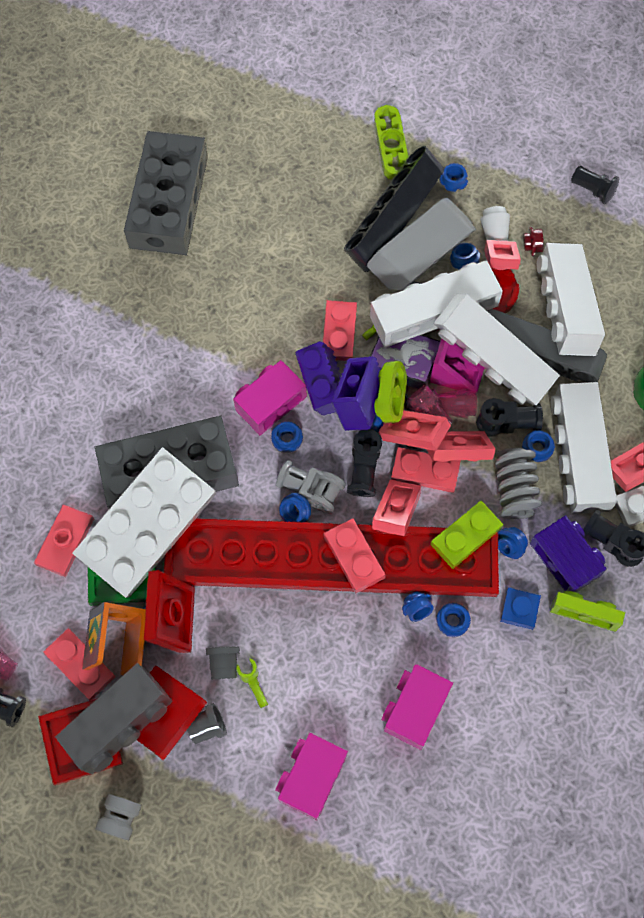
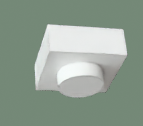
M644 486L616 495L617 503L615 506L625 526L631 527L644 522Z

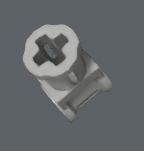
M289 460L284 463L276 481V487H286L298 492L308 500L312 508L326 514H332L334 510L333 503L339 491L343 490L346 486V483L341 478L332 473L319 471L312 467L308 473L294 467L293 463Z

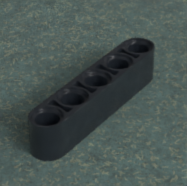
M426 146L419 147L407 158L344 247V251L364 272L371 271L367 263L383 246L403 231L444 172V167Z

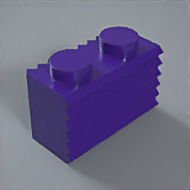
M319 341L297 350L295 355L313 410L325 416L335 413L331 400L333 399L332 396L335 395L334 391L337 390L336 386H338L337 382L340 381L341 373L339 372L340 368L337 367L338 362L335 361L336 357L333 355L334 351L325 343Z
M373 356L349 358L346 360L347 363L344 365L343 373H341L342 377L337 382V390L334 391L335 395L332 396L331 403L345 431L368 430L371 428L375 418L374 404L379 394L380 383L378 376L381 368L378 367L377 358Z
M566 515L534 535L530 545L564 591L578 592L601 577L607 568L604 566L606 562L602 553L595 547L591 548L584 540L585 533L579 523L576 521L571 522Z

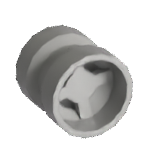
M108 794L104 803L106 808L105 814L98 819L95 830L129 841L133 832L131 827L133 818L139 815L142 805ZM111 811H113L118 814L127 816L128 819L125 820L123 818L111 815L110 813Z

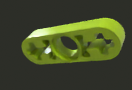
M383 105L375 111L374 126L383 173L389 180H392L399 171L395 170L394 166H392L393 157L397 156V163L401 168L409 156L400 112L394 106ZM384 116H388L391 120V128L386 129ZM388 139H395L399 142V145L395 148H389L385 146L384 142Z

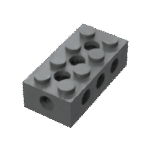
M147 131L124 227V234L129 249L187 256L208 160L205 137Z
M222 415L94 446L108 509L114 505L137 478V476H130L135 472H142L162 447L216 492L239 486ZM198 456L205 457L200 461H193Z

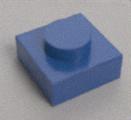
M508 587L500 622L533 630L536 624L541 595Z

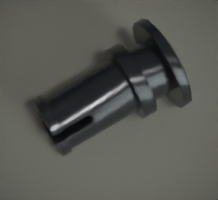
M580 165L574 171L571 183L593 192L595 197L602 196V203L607 204L614 196L620 179L615 176L612 180H609L608 175H598Z

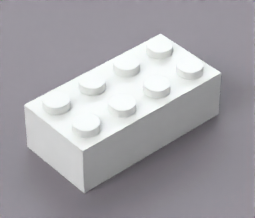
M162 447L72 554L121 595L128 598L148 576V571H152L213 499L216 491Z

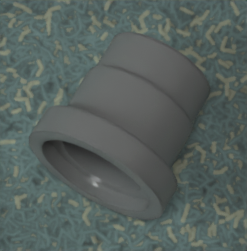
M240 647L206 648V656H209L211 680L237 678V654H240Z
M214 703L207 705L205 710L198 714L187 729L194 744L204 740L207 741L215 736L222 738L227 735L221 713Z

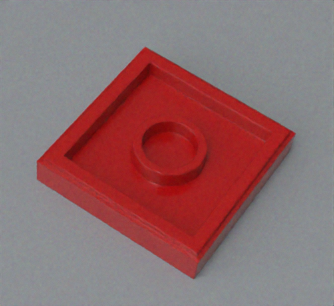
M159 570L148 571L144 627L145 641L178 653H191L194 586Z
M155 665L150 674L173 702L167 706L166 713L159 720L148 723L140 731L137 741L164 761L207 702Z
M96 699L38 716L54 786L91 775L78 768L55 736ZM120 750L112 756V762L104 770L123 765Z

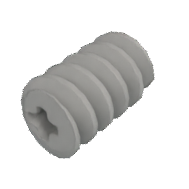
M509 448L496 452L494 454L497 458L495 467L499 470L496 477L498 482H500L498 492L502 495L499 503L504 507L501 510V516L505 519H527L534 516L533 509L541 507L542 501L532 499L533 496L540 494V489L530 487V485L538 482L539 477L529 474V472L537 469V464L527 461L535 458L536 453L522 448Z

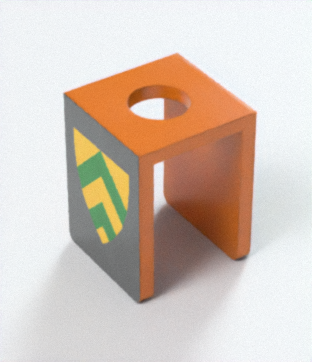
M104 602L90 610L82 669L90 670L102 664L108 619L126 622L120 675L127 673L137 663L142 666L146 609Z

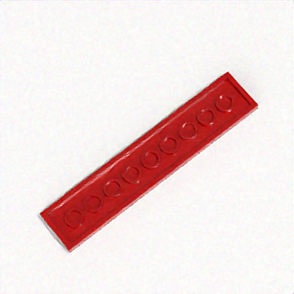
M196 518L165 554L164 573L192 586L354 592L324 538L325 532L340 525L336 523ZM357 524L385 573V579L360 592L411 594L418 591L430 595L498 597V532L452 569L431 546V541L447 528L408 526L405 536L373 530L372 525Z

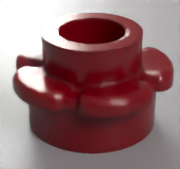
M530 227L529 233L523 234L524 251H531V256H534V253H543L544 251L542 228L533 229Z

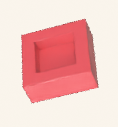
M486 240L484 252L491 268L498 270L519 269L521 258L516 242Z

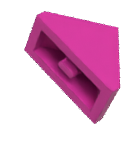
M441 338L433 364L430 383L477 395L485 368L479 363L476 366L462 356L463 349L457 344L450 345Z

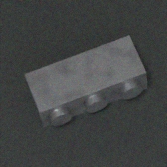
M137 663L57 734L55 738L80 770L94 774L108 767L113 760L112 756L122 747H128L139 738L140 731L148 723L159 720L166 713L167 706L173 701L152 675Z

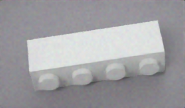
M546 243L543 255H539L537 259V272L542 276V295L546 296L547 317L551 318L552 340L557 344L559 355L596 356L604 339L605 332L582 244Z
M487 260L477 264L473 262L450 274L441 273L428 282L422 284L414 283L407 286L403 291L392 295L383 294L377 297L375 301L371 302L370 318L384 348L438 329L433 323L456 294H468L485 310H489L499 306L503 290Z
M456 294L433 323L440 329L438 335L450 345L455 343L464 350L462 356L476 366L478 363L487 370L485 375L497 385L503 383L510 389L508 395L521 405L524 403L537 405L560 376L468 294Z
M598 382L560 384L555 396L551 397L552 415H557L559 425L555 426L556 444L562 445L563 455L559 456V469L561 474H566L567 485H564L563 488L564 502L566 505L570 504L571 514L594 513L597 509L601 513L610 512L617 503Z

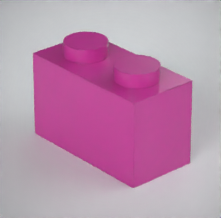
M280 360L274 366L269 365L263 369L259 378L252 384H246L237 391L233 398L235 411L260 436L307 397L306 385Z
M415 664L412 672L405 670L396 688L402 691L397 703L389 702L381 718L382 721L387 723L384 732L422 750L453 682Z
M310 732L306 741L300 738L291 756L296 762L290 773L283 772L275 791L280 793L278 801L317 821L347 758L348 751Z

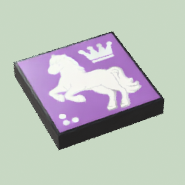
M419 335L384 348L378 336L370 357L377 358L376 362L379 363L378 367L381 369L386 362L401 361L407 374V386L425 391L441 341Z

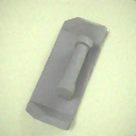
M441 199L383 246L370 259L367 266L388 289L403 291L471 235L476 228L471 220L450 199Z

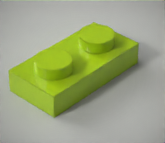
M479 501L431 541V546L454 569L501 530L504 524L482 501Z
M572 591L558 592L552 601L550 609L551 613L614 632L623 625L625 612L617 610L616 605L606 601L590 602L584 600L581 594Z

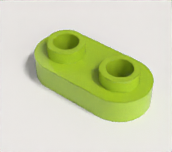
M401 361L384 363L379 371V394L374 404L376 415L384 423L399 422L402 419L407 386V374Z

